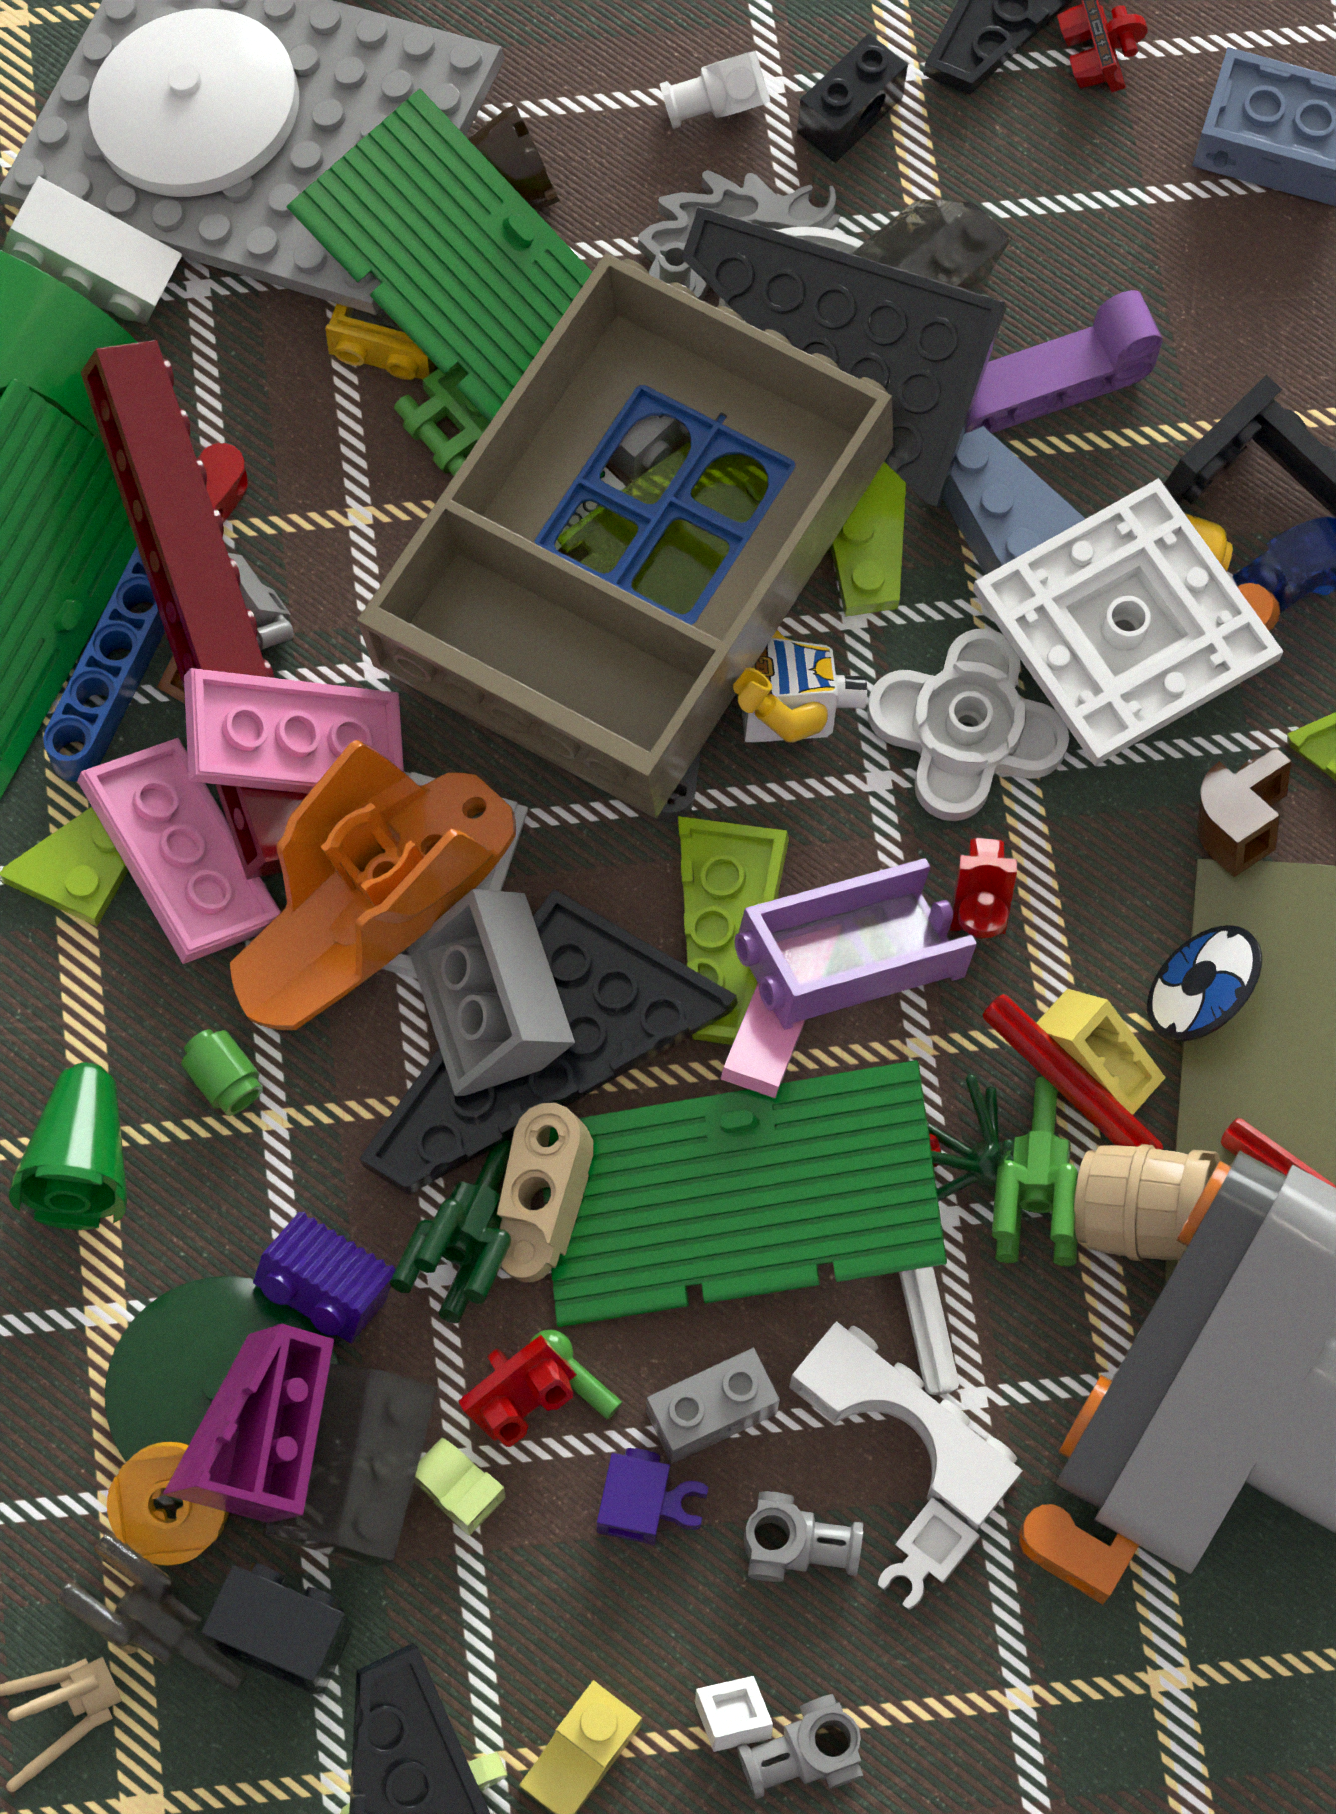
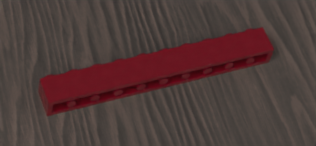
M157 340L96 348L80 373L183 687L184 675L191 668L274 678L269 662L262 658L256 639V619L252 611L246 609L239 588V568L234 559L229 558L223 540L224 526L219 511L212 507L206 489L207 474L205 466L201 459L196 458L189 438L190 422L188 415L184 409L179 408L173 390L174 375L169 361L163 359ZM216 784L246 879L281 873L282 868L276 848L277 844L283 837L289 817L308 793Z

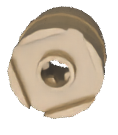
M1141 1144L1138 1147L1099 1146L1096 1151H1087L1081 1162L1075 1192L1076 1239L1080 1243H1086L1091 1250L1127 1256L1129 1260L1142 1261L1144 1258L1179 1261L1186 1246L1176 1241L1220 1161L1218 1153L1192 1150L1188 1155L1175 1151L1155 1149L1153 1145Z

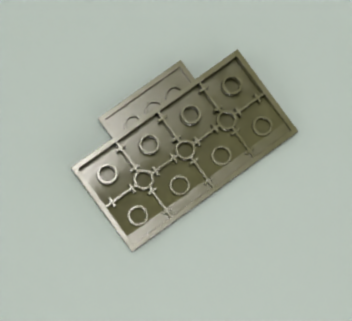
M1197 859L1195 864L1190 938L1218 926L1233 925L1244 928L1259 942L1262 951V968L1250 998L1232 1019L1204 1037L1182 1042L1174 1151L1188 1155L1192 1150L1217 1152L1220 1161L1231 1166L1236 1156L1222 1146L1221 1139L1228 1126L1236 1118H1241L1336 1185V866L1258 861L1236 877H1233L1214 859ZM1165 1260L1164 1286L1178 1260Z

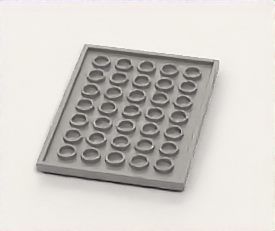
M102 0L2 182L0 198L3 204L21 209L37 177L40 176L180 252L183 258L377 315L380 306L370 297V293L381 284L377 278L370 272L357 283L286 206L419 88L466 136L505 60L501 46L333 0ZM192 9H220L245 15L268 28L279 39L289 55L297 77L299 87L298 113L290 135L281 149L263 168L249 178L232 187L206 195L191 197L164 196L140 189L120 177L104 159L93 136L88 115L90 91L98 70L107 56L123 39L138 28L172 13Z

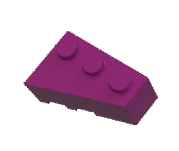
M279 1324L248 1334L162 1495L267 1523L303 1516L334 1339L285 1324Z

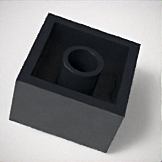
M252 1562L249 1570H245L233 1564L201 1633L214 1651L322 1698L352 1633L344 1613L345 1611L339 1607L341 1601L328 1593L309 1586L304 1595L293 1591L287 1584L283 1583L285 1576L264 1565Z

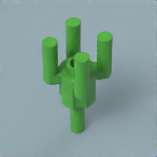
M1044 1076L1038 1077L1035 1080L1032 1131L1024 1136L1015 1137L1012 1153L1014 1160H1005L997 1168L992 1237L997 1239L995 1259L1003 1263H1015L1018 1261L1022 1209L1033 1213L1052 1211L1050 1239L1054 1241L1053 1262L1060 1266H1073L1076 1264L1078 1244L1075 1234L1074 1211L1078 1171L1074 1165L1070 1164L1071 1144L1069 1140L1054 1135L1058 1090Z

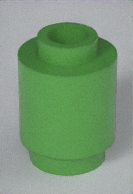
M211 1029L204 1030L185 1045L184 1051L186 1055L181 1062V1066L213 1108H221L227 1116H232L251 1105L262 1093L263 1087L258 1081L259 1072L226 1030L215 1033Z

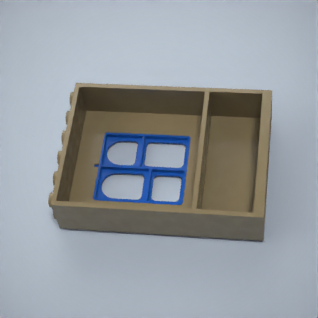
M605 253L357 619L372 665L646 814L657 818L736 695L733 690V684L746 668H753L893 448L892 395L888 394L881 384L870 378L862 377L858 379L840 370L834 361L822 354L814 353L810 355L792 346L787 338L774 330L767 329L762 331L744 322L738 313L728 307L718 306L716 308L698 299L690 289L676 282L667 284L651 276L636 261L631 259L621 261ZM664 415L678 420L686 427L691 436V448L686 460L661 498L654 504H645L604 483L600 475L629 430L638 421L649 416ZM741 454L751 457L763 466L768 475L766 494L752 517L746 522H736L695 501L691 496L693 488L705 470L715 460L726 455ZM586 501L594 502L633 522L638 527L636 536L615 568L609 573H599L566 556L555 548L556 540L578 507ZM680 519L724 540L730 546L729 552L693 608L686 614L675 613L637 593L632 588L633 580L669 525L673 521Z

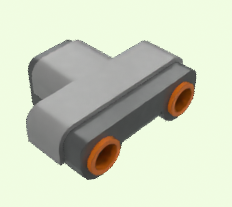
M1239 1151L1231 1166L1219 1161L1176 1241L1186 1246L1178 1263L1121 1365L1111 1380L1100 1375L1058 1452L1068 1459L1055 1483L1057 1486L1098 1508L1095 1521L1188 1574H1191L1244 1483L1336 1534V1188L1294 1165L1291 1166L1285 1176Z

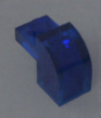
M1320 517L1312 519L1279 534L1266 543L1269 548L1268 551L1232 576L1237 586L1254 583L1271 592L1279 602L1280 613L1309 592L1329 595L1336 590V518Z

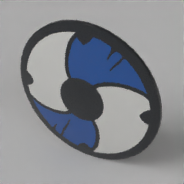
M1225 925L1205 930L1177 948L1158 971L1149 991L1147 1015L1153 1029L1168 1040L1191 1041L1216 1031L1232 1019L1250 998L1261 973L1262 951L1257 939L1244 928Z

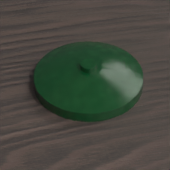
M234 1276L209 1277L182 1284L164 1293L146 1306L132 1320L117 1343L109 1363L105 1383V1410L111 1436L125 1462H127L141 1449L156 1443L179 1442L189 1445L248 1334L279 1324H285L328 1337V1335L320 1332L313 1325L310 1318L287 1304L279 1305L270 1301L264 1295L261 1288L253 1284L254 1279ZM334 1348L332 1349L311 1472L325 1455L334 1437L341 1413L342 1380ZM166 1495L161 1496L175 1504L183 1506V1500L173 1498Z

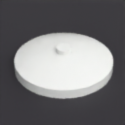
M184 10L157 18L143 25L123 39L112 50L99 68L90 91L88 115L93 136L104 159L120 177L140 189L155 194L174 197L199 196L218 192L244 181L263 168L277 154L290 135L296 120L299 106V87L288 53L279 39L268 28L245 15L227 10Z

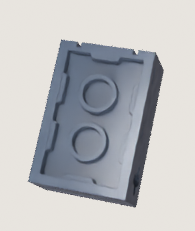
M1227 47L1192 166L1336 206V76Z

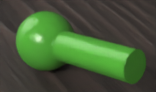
M543 1330L534 1335L530 1342L541 1334L553 1349L572 1366L577 1376L569 1381L571 1388L604 1418L610 1419L623 1402L573 1358V1347L568 1337L557 1330Z

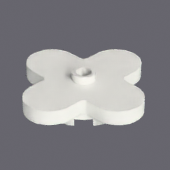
M974 629L963 633L950 646L944 669L936 676L911 670L894 671L880 678L873 686L869 696L867 717L875 734L889 744L919 752L921 757L915 777L917 799L928 813L942 820L959 821L976 814L985 804L993 775L997 772L1028 779L1040 778L1052 773L1063 761L1068 747V728L1058 712L1046 704L1019 697L1015 687L1020 672V658L1005 636L997 631ZM964 722L970 723V724H972L974 727H968V726H965V725H963V724H961V723H964Z

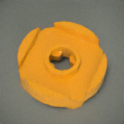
M161 1442L141 1449L120 1468L118 1475L113 1479L108 1490L107 1514L115 1536L123 1545L127 1543L133 1551L141 1554L140 1558L152 1564L177 1565L196 1558L221 1536L229 1512L183 1500V1506L177 1509L175 1519H169L165 1509H155L154 1499L162 1496L163 1488L167 1487L189 1446L184 1443Z

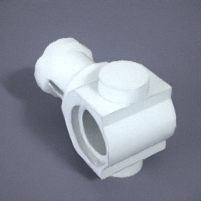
M756 51L702 67L701 76L675 85H670L667 81L660 83L673 129L681 127L683 120L707 112H712L716 118L770 102Z

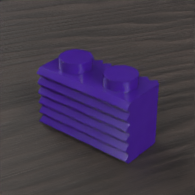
M304 1211L298 1212L262 1253L253 1284L260 1287L264 1295L273 1303L279 1305L287 1304L310 1318L313 1325L320 1332L327 1335H338L352 1344L362 1329H365L368 1322L383 1307L391 1288L389 1282L395 1268L393 1265L386 1266L383 1259L377 1260L373 1253L367 1254L363 1247L357 1248L354 1241L347 1242L344 1235L337 1236L334 1229L328 1230L324 1223L318 1224L314 1217L308 1218Z

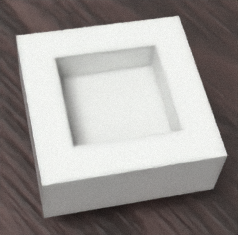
M754 1676L696 1689L695 1705L713 1752L771 1739L773 1723Z

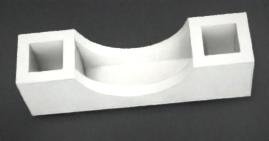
M836 1321L792 1374L789 1387L834 1424L855 1414L879 1412L897 1417L910 1425L923 1440L931 1460L932 1475L927 1499L930 1501L931 1498H934L976 1532L1015 1484L1023 1471L1014 1464L1017 1460L1016 1455L996 1438L989 1437L985 1441L968 1427L971 1422L969 1417L956 1405L945 1399L939 1404L922 1390L924 1382L910 1368L899 1362L894 1367L876 1353L878 1345L864 1331L855 1326H851L847 1330Z

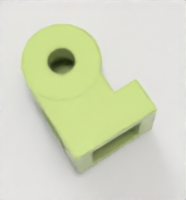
M441 1438L408 1472L413 1481L434 1501V1504L468 1536L505 1499L504 1486L487 1472L484 1473L465 1454L444 1438Z

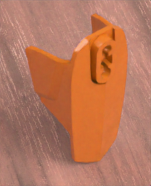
M359 740L351 742L289 817L283 837L277 844L276 848L283 872L287 899L286 908L230 962L235 994L248 1019L270 1029L297 1030L343 998L431 929L436 920L468 892L475 889L506 853L516 837V819L511 806L475 774L448 772L425 785H417L400 768L372 747ZM484 812L480 817L472 819L477 813Z

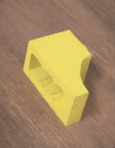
M1066 989L1037 1022L1049 1036L1132 1115L1166 1078L1107 999Z
M593 1680L557 1727L552 1739L519 1784V1788L553 1814H576L640 1729L642 1717Z

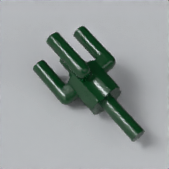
M508 1140L490 1150L474 1185L465 1182L456 1184L449 1199L441 1203L434 1220L425 1219L416 1225L389 1282L396 1291L410 1293L420 1271L434 1273L442 1257L451 1263L459 1265V1269L438 1312L439 1316L449 1323L456 1324L460 1322L469 1301L476 1304L485 1302L511 1245L510 1234L506 1230L498 1229L502 1218L497 1215L501 1196L497 1193V1190L506 1172L512 1144Z

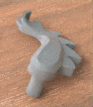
M706 170L702 174V188L708 195L681 192L659 197L658 211L670 221H662L650 225L642 231L638 237V250L653 263L649 270L651 276L667 284L672 282L682 284L690 289L698 299L703 301L710 286L681 258L698 206L766 228L780 230L790 227H818L834 230L840 219V215L834 214L836 204L835 189L833 186H830L828 204L818 208L809 202L813 189L811 185L798 188L795 192L782 196L776 195L753 173H747L743 188H740L728 179Z

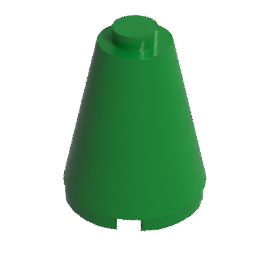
M78 1063L60 1073L11 1180L9 1200L12 1206L20 1212L22 1202L34 1209L33 1220L44 1225L70 1230L99 1228L100 1218L114 1215L113 1223L123 1218L126 1211L127 1189L116 1081L111 1075L106 1073L103 1067L97 1064Z

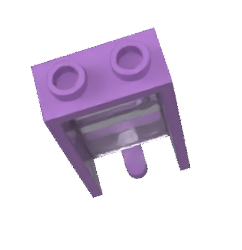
M926 858L745 908L739 932L735 936V950L742 965L750 967L759 983V992L765 1007L770 1011L774 1010L784 1030L792 1028L793 1023L945 978L950 977L954 981L965 977L977 943L972 935L949 941L947 938L953 919L951 905L947 900L933 903L930 909L922 896L930 869Z

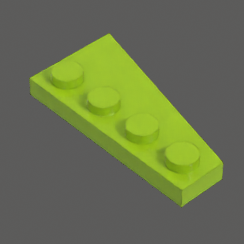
M885 462L830 546L845 617L898 609L906 482Z
M678 816L679 836L681 839V876L684 891L687 967L736 994L738 1001L732 1013L692 1035V1038L694 1040L733 1045L758 984L750 967L742 965L737 956L735 936L739 932L745 908L778 899L789 836L786 830Z

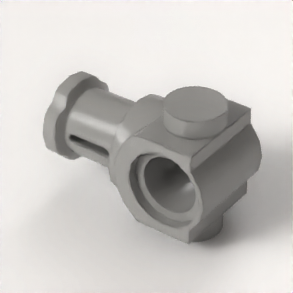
M759 1492L756 1511L749 1517L743 1537L744 1549L749 1558L748 1577L762 1581L782 1582L784 1581V1573L789 1570L806 1572L810 1563L845 1568L847 1575L857 1576L862 1546L863 1523L853 1522L851 1527L815 1522L814 1513L800 1511L793 1504V1496L779 1492ZM767 1523L779 1525L787 1535V1543L778 1550L765 1549L758 1544L755 1538V1531L759 1526Z
M833 1694L801 1705L799 1708L803 1719L785 1725L784 1736L752 1748L747 1744L737 1746L744 1775L755 1799L763 1797L765 1789L799 1777L804 1784L818 1779H826L829 1789L864 1776L859 1765L861 1762L858 1753L861 1740L859 1727L852 1717L843 1712L840 1702L836 1703ZM826 1726L839 1728L847 1738V1751L836 1757L824 1755L816 1746V1732ZM787 1758L786 1760L780 1761L770 1766L762 1767L763 1765L774 1762L776 1760Z

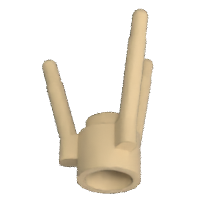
M103 1657L90 1663L84 1658L64 1668L0 1684V1697L60 1683L62 1687L8 1712V1719L10 1721H17L65 1701H68L75 1717L84 1712L87 1713L83 1720L9 1780L6 1785L8 1791L14 1792L93 1728L113 1719L108 1708L121 1702L122 1699Z

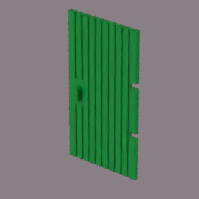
M421 88L413 93L394 112L387 116L286 206L357 283L370 272L377 278L381 284L370 293V297L443 374H446L456 363L464 370L467 376L456 387L490 423L592 273L586 264Z
M14 378L11 379L0 398V799L109 602L137 546L104 443Z
M918 1060L781 1083L776 1098L746 1089L579 1118L588 1128L593 1139V1157L588 1171V1181L566 1255L560 1253L556 1268H551L557 1326L565 1327L688 1307L687 1287L702 1285L705 1304L820 1285L818 1265L830 1263L834 1265L836 1282L946 1265L947 1258ZM550 1127L548 1147L553 1146L559 1139L557 1130L553 1127ZM550 1187L543 1188L545 1205L551 1197Z

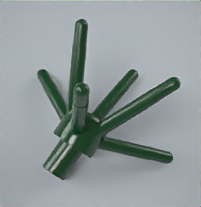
M968 1074L965 1082L984 1140L979 1142L974 1148H971L927 1122L929 1134L935 1135L940 1144L962 1156L958 1157L931 1151L933 1163L968 1171V1173L937 1188L938 1202L979 1180L987 1187L996 1185L998 1166L1004 1163L1005 1160H1014L1010 1154L1014 1148V1142L1007 1139L1001 1146L999 1145L996 1088L993 1086L987 1087L985 1091V1104L977 1078L973 1074Z

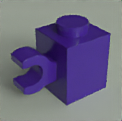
M626 1448L625 1455L612 1453L597 1519V1533L655 1545L660 1519L676 1523L681 1528L687 1530L700 1529L702 1517L685 1513L681 1503L689 1496L706 1499L708 1487L698 1481H686L678 1485L674 1490L666 1492L670 1465L659 1463L660 1455L638 1448Z

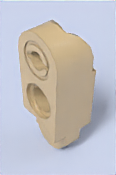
M541 1103L530 1108L520 1117L513 1134L497 1215L502 1218L500 1229L506 1230L511 1236V1245L501 1266L509 1275L522 1282H535L543 1279L552 1267L556 1268L560 1253L566 1255L588 1181V1171L593 1157V1139L588 1128L567 1107L557 1103ZM550 1127H553L557 1130L559 1139L553 1146L548 1147ZM544 1187H550L551 1197L548 1203L541 1209L532 1210L531 1200L534 1194Z

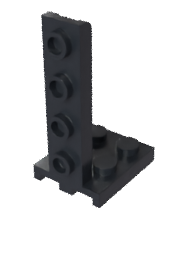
M1266 375L1179 460L1163 485L1177 504L1185 499L1192 505L1213 483L1211 479L1222 468L1225 470L1229 469L1247 450V444L1253 440L1336 517V450L1320 443L1307 430L1304 421L1299 415L1291 410L1284 409L1275 400L1282 389Z

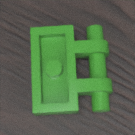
M457 363L446 374H443L438 368L422 380L423 390L429 395L430 399L421 406L410 395L401 397L394 406V410L404 420V429L414 440L421 439L434 453L433 461L443 473H451L453 476H455L490 424L456 387L467 376ZM445 416L461 431L452 439H449L436 425Z

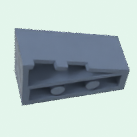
M984 426L963 435L942 499L985 575L1085 520L1078 511Z

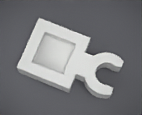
M931 1498L895 1544L908 1557L903 1563L893 1564L886 1568L879 1578L878 1585L886 1590L896 1577L903 1576L908 1578L912 1583V1591L904 1600L903 1605L910 1610L921 1601L924 1595L923 1581L930 1573L940 1582L944 1583L980 1536L934 1498Z

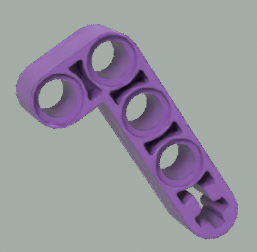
M1130 290L1117 294L1105 301L1099 307L1092 327L988 362L964 434L982 426L990 433H994L1130 386L1148 376L1155 367L1163 340L1141 293Z

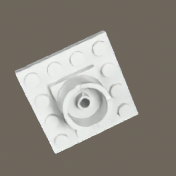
M1159 478L975 581L973 592L1094 766L1276 663L1283 654L1279 644Z

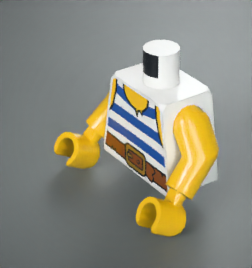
M776 630L753 668H746L733 684V690L739 695L738 703L742 709L745 742L785 740L786 742L793 743L802 739L828 737L833 733L836 708L865 709L867 701L866 676L836 675L833 650L830 647L793 641L784 637Z

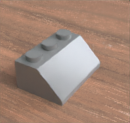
M472 889L436 920L430 930L408 947L455 1096H465L541 1071L575 1043L525 893Z

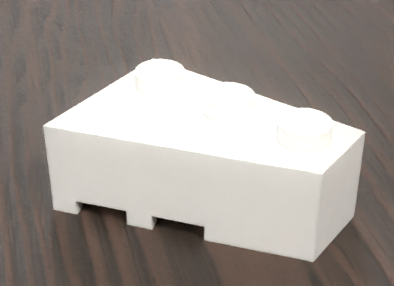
M40 176L37 177L11 225L1 250L51 275L81 294L94 305L111 311L122 319L137 321L145 325L182 256L180 252Z

